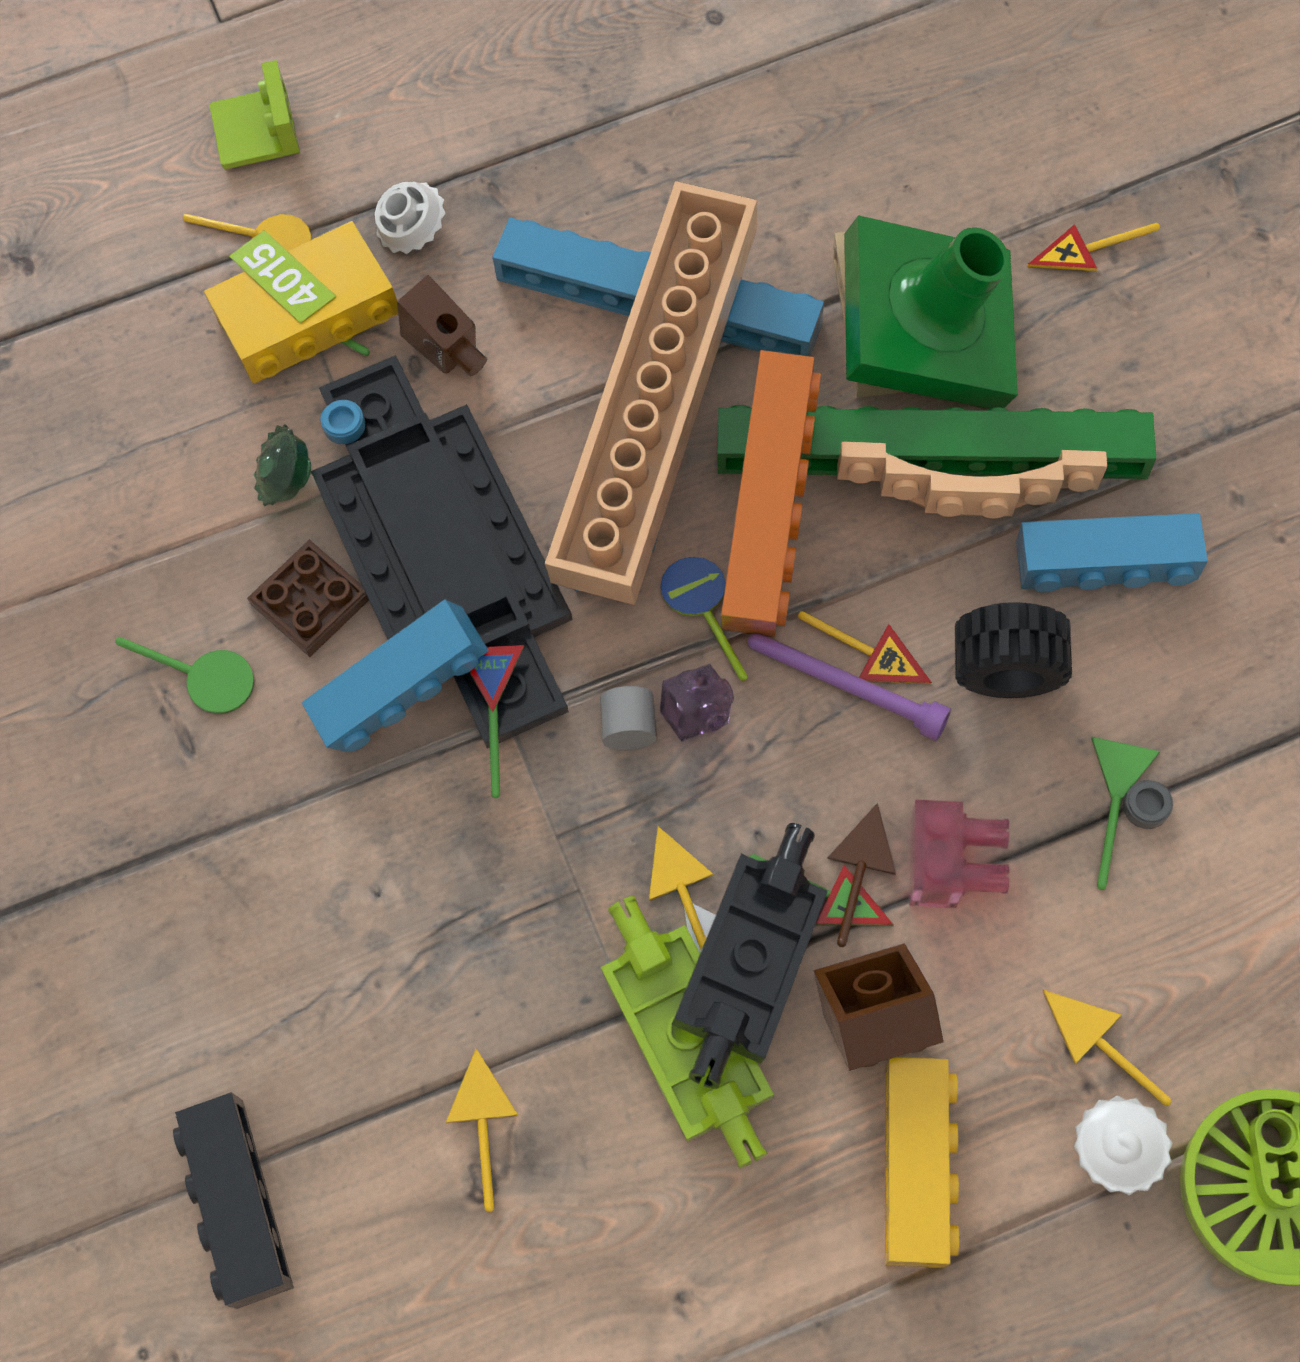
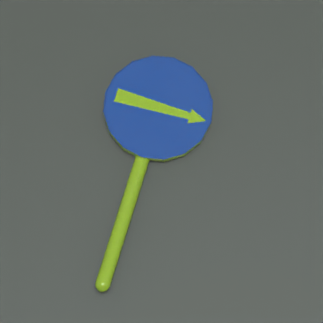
M688 557L676 561L667 568L662 576L660 589L664 602L671 610L681 615H704L738 678L741 681H745L747 674L712 613V610L720 604L724 597L726 582L723 572L715 563L705 558Z

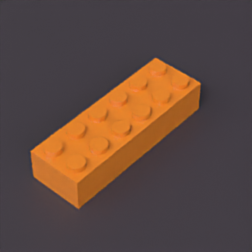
M760 350L721 613L722 630L747 634L760 633L764 636L775 637L776 626L786 625L790 592L782 591L783 582L792 583L796 548L788 547L789 539L798 540L803 504L794 503L795 496L804 497L809 460L801 459V454L810 455L815 416H808L807 411L816 412L821 373L813 372L814 357Z

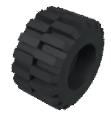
M1022 602L998 603L965 613L955 623V679L966 690L996 698H1026L1057 690L1061 686L1066 685L1069 679L1072 678L1070 620L1066 618L1065 614L1055 611L1054 608Z

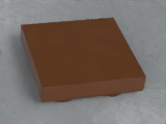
M310 539L247 598L249 603L309 657L369 601L363 585Z

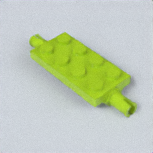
M626 897L623 901L630 916L629 918L623 911L619 901L608 908L609 914L613 917L626 943L624 947L625 952L616 960L600 967L686 1141L689 1142L714 1128L715 1130L721 1129L738 1162L739 1169L751 1164V1158L743 1144L748 1146L755 1162L768 1154L766 1149L763 1148L747 1115L751 1109L774 1098V1094L758 1063L731 1051L722 1074L719 1088L710 1089L704 1087L710 1070L709 1067L699 1084L689 1078V1073L693 1069L704 1039L671 1024L700 952L685 925L669 933L659 935L657 931H651L637 904L636 897Z

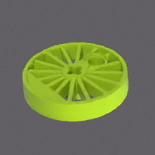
M1260 1089L1245 1092L1230 1098L1211 1111L1198 1126L1186 1146L1180 1169V1192L1183 1207L1193 1231L1204 1247L1219 1262L1237 1274L1254 1281L1273 1285L1297 1286L1300 1285V1248L1294 1249L1291 1228L1300 1242V1093L1283 1089ZM1257 1105L1258 1116L1248 1123L1240 1108ZM1272 1105L1289 1108V1112L1272 1109ZM1227 1114L1247 1153L1214 1126L1223 1115ZM1263 1124H1270L1279 1131L1281 1136L1279 1148L1272 1147L1265 1142L1261 1134ZM1204 1138H1208L1242 1168L1199 1153ZM1198 1166L1243 1183L1195 1185V1167ZM1276 1178L1278 1183L1286 1184L1288 1192L1282 1194L1281 1190L1272 1189L1271 1180ZM1249 1194V1196L1207 1217H1204L1198 1202L1199 1196ZM1255 1205L1224 1245L1210 1227ZM1262 1218L1255 1250L1236 1251ZM1276 1227L1279 1249L1269 1250L1274 1228Z

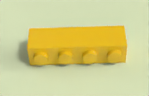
M894 1057L888 1059L886 1063L885 1266L946 1268L950 1265V1256H958L959 1227L958 1225L950 1224V1204H958L959 1180L957 1173H950L949 1153H957L958 1125L957 1123H949V1103H957L958 1080L957 1074L949 1073V1059Z

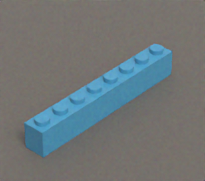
M509 217L492 259L497 281L629 316L651 252H638L619 247L610 241H596L581 237L573 231H559L541 226L532 220L521 221ZM741 279L721 341L758 352L763 350L811 357L823 322L824 301L815 299L806 293L795 294L777 289L768 283H754Z

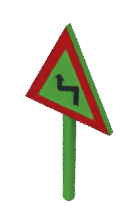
M755 854L750 855L755 860L767 861ZM843 865L832 891L809 881L810 884L827 890L825 897L827 901L815 925L841 926L854 878L845 865ZM861 886L851 926H893L894 924Z

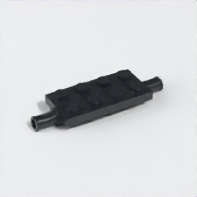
M789 823L786 826L777 855L770 858V860L758 861L741 853L671 1025L704 1039L693 1069L689 1073V1078L699 1084L709 1067L710 1070L704 1087L710 1089L719 1088L720 1080L731 1051L760 1064L766 1058L826 897L827 890L810 884L804 876L805 870L802 866L811 842L815 838V834L806 827L803 835L800 836L797 842L796 839L802 826L800 824Z

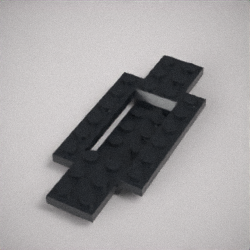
M396 355L319 387L326 406L337 400H350L360 407L365 419V430L361 437L352 443L345 444L349 455L312 470L311 474L387 640L424 615V612H428L446 599L463 607L486 647L525 646L497 704L499 743L568 713V706L534 637L572 621V614L558 585L550 582L545 559L468 405L466 404L429 420ZM470 672L460 676L454 675V680L488 749L490 748L488 704Z

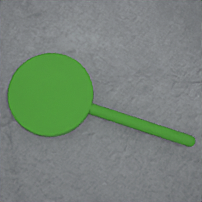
M118 637L115 640L116 645L187 673L188 693L192 701L206 712L214 714L232 712L241 707L252 693L254 687L252 669L248 662L235 652L228 650L212 651L201 656L191 666L122 637Z

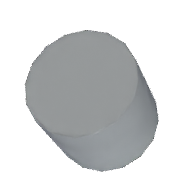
M623 686L609 689L602 693L600 696L602 742L604 746L615 750H636L655 743L657 740L654 695L651 690L639 686Z

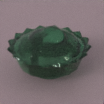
M286 424L283 427L277 425L275 432H269L267 441L261 444V454L256 459L257 468L253 474L257 481L254 489L258 492V501H263L264 506L269 504L273 506L276 502L291 500L306 485L310 477L311 461L308 457L306 444Z

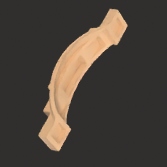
M841 442L837 464V480H850L854 483L881 481V496L909 500L924 507L925 513H938L944 517L984 516L996 519L1003 516H1013L1015 508L1025 504L1042 505L1045 503H1055L1061 488H1067L1075 492H1083L1090 489L1098 490L1107 468V457L1104 451L1062 450L1057 462L1039 469L1004 476L973 477L932 471L907 463L886 453V443Z

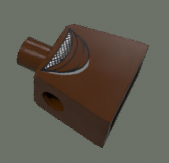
M429 275L425 276L397 301L401 337L440 371L447 374L459 365L471 377L484 367L487 357L476 348L475 324Z

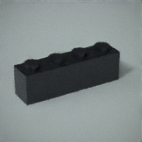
M230 1092L175 1112L179 1127L173 1129V1138L180 1156L187 1157L191 1174L185 1176V1184L192 1203H199L203 1221L197 1224V1230L203 1249L206 1252L211 1251L216 1270L210 1272V1281L215 1297L218 1301L224 1300L225 1306L239 1309L293 1289L292 1278L243 1100Z

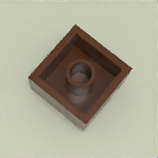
M905 943L813 970L825 1021L849 1071L861 1067H871L887 1059L907 1053H917L927 1047L944 1043L934 992Z

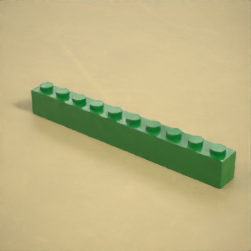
M734 405L729 408H718V474H742L752 411V408L749 406ZM819 406L816 412L807 411L808 416H815L810 455L801 454V459L809 460L807 475H837L841 442L886 443V453L907 463L952 475L988 477L1019 474L1045 467L1057 462L1062 450L1104 451L1107 457V468L1102 479H1148L1156 461L1153 412H1139L1134 409H1123L1117 412H1096L1092 409L1083 408L1071 412L1052 411L1047 408H1036L1031 411H1009L1005 408L997 407L987 411L965 410L960 407H950L944 410H922L918 407L884 410L873 406H864L858 409H836L832 406Z

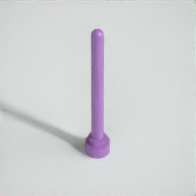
M754 633L748 638V645L752 650L914 721L913 726L920 729L919 734L936 742L947 724L951 708L934 701L931 705L924 701L920 705L760 633Z

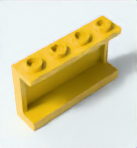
M353 221L288 251L336 295L334 299L302 323L295 319L246 272H242L204 290L215 317L227 334L252 383L273 377L278 372L292 365L310 359L317 353L340 342L347 341L353 336L398 315L397 298L394 289Z

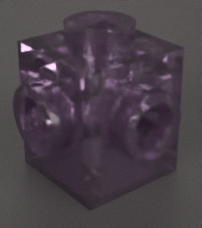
M707 664L693 670L683 671L677 676L663 680L659 711L682 742L706 732H715L722 726L729 724L731 704L734 701L733 690L729 682L725 678L721 679L711 664Z

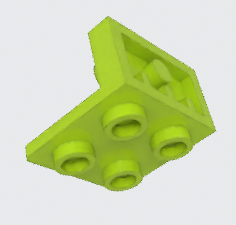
M277 60L261 63L265 80L258 81L259 92L214 101L209 104L220 163L223 169L300 153L288 93Z

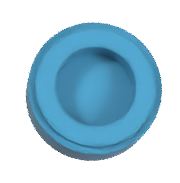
M350 400L334 401L326 406L321 414L320 421L326 437L336 444L352 443L359 439L365 430V419L362 410L356 403Z

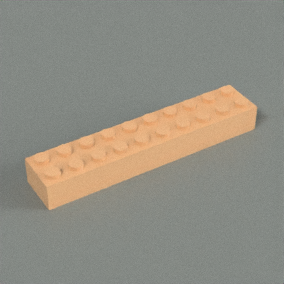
M675 181L545 561L551 583L635 605L758 228L757 200Z

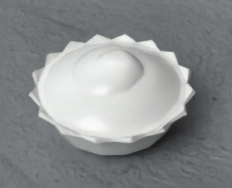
M413 181L393 185L384 192L375 210L376 236L381 239L383 247H389L393 253L401 251L408 254L413 249L421 250L426 242L433 241L435 232L442 228L441 219L446 214L442 207L444 199L438 195L437 188L430 187L427 182L416 183Z
M1117 1095L1109 1101L1098 1100L1094 1108L1084 1111L1082 1122L1075 1127L1077 1140L1074 1148L1079 1154L1080 1167L1089 1173L1092 1182L1103 1185L1109 1192L1120 1191L1130 1196L1137 1190L1148 1191L1154 1182L1163 1179L1164 1169L1172 1163L1169 1151L1173 1142L1166 1135L1167 1124L1157 1118L1154 1108L1143 1106L1137 1098L1125 1100Z

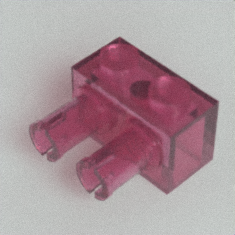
M915 800L911 814L909 906L956 908L960 897L965 895V891L1008 894L1009 877L1006 876L1009 874V864L966 863V858H963V850H965L966 846L1007 849L1009 832H1006V830L1009 829V819L967 818L966 813H963V802Z

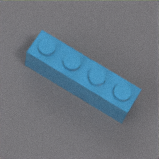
M1200 513L1022 522L1016 539L1021 589L1034 588L1038 592H1052L1060 587L1079 586L1083 590H1095L1111 584H1123L1125 587L1138 588L1150 582H1168L1170 585L1175 586L1186 585L1199 579L1208 562Z
M444 599L301 703L327 748L353 752L364 747L371 740L370 735L382 726L388 727L402 720L406 715L405 710L413 704L436 696L442 690L441 684L451 677L463 675L475 668L479 663L478 658L487 653L488 649L463 607Z

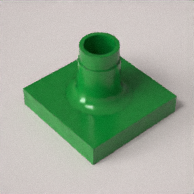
M858 215L844 233L846 380L988 409L1005 408L1018 396L1011 251L1006 249L1003 242L996 235L982 228H967L956 237Z

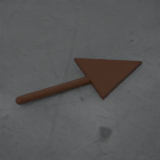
M878 803L828 856L830 860L856 866L837 940L839 947L846 946L865 869L868 868L896 875Z

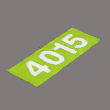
M265 230L229 255L235 263L300 323L336 297L334 293Z

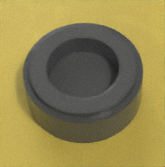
M1143 780L1137 782L1129 789L1124 798L1123 809L1131 823L1143 829H1153L1161 826L1167 820L1173 809V799L1169 790L1161 783Z

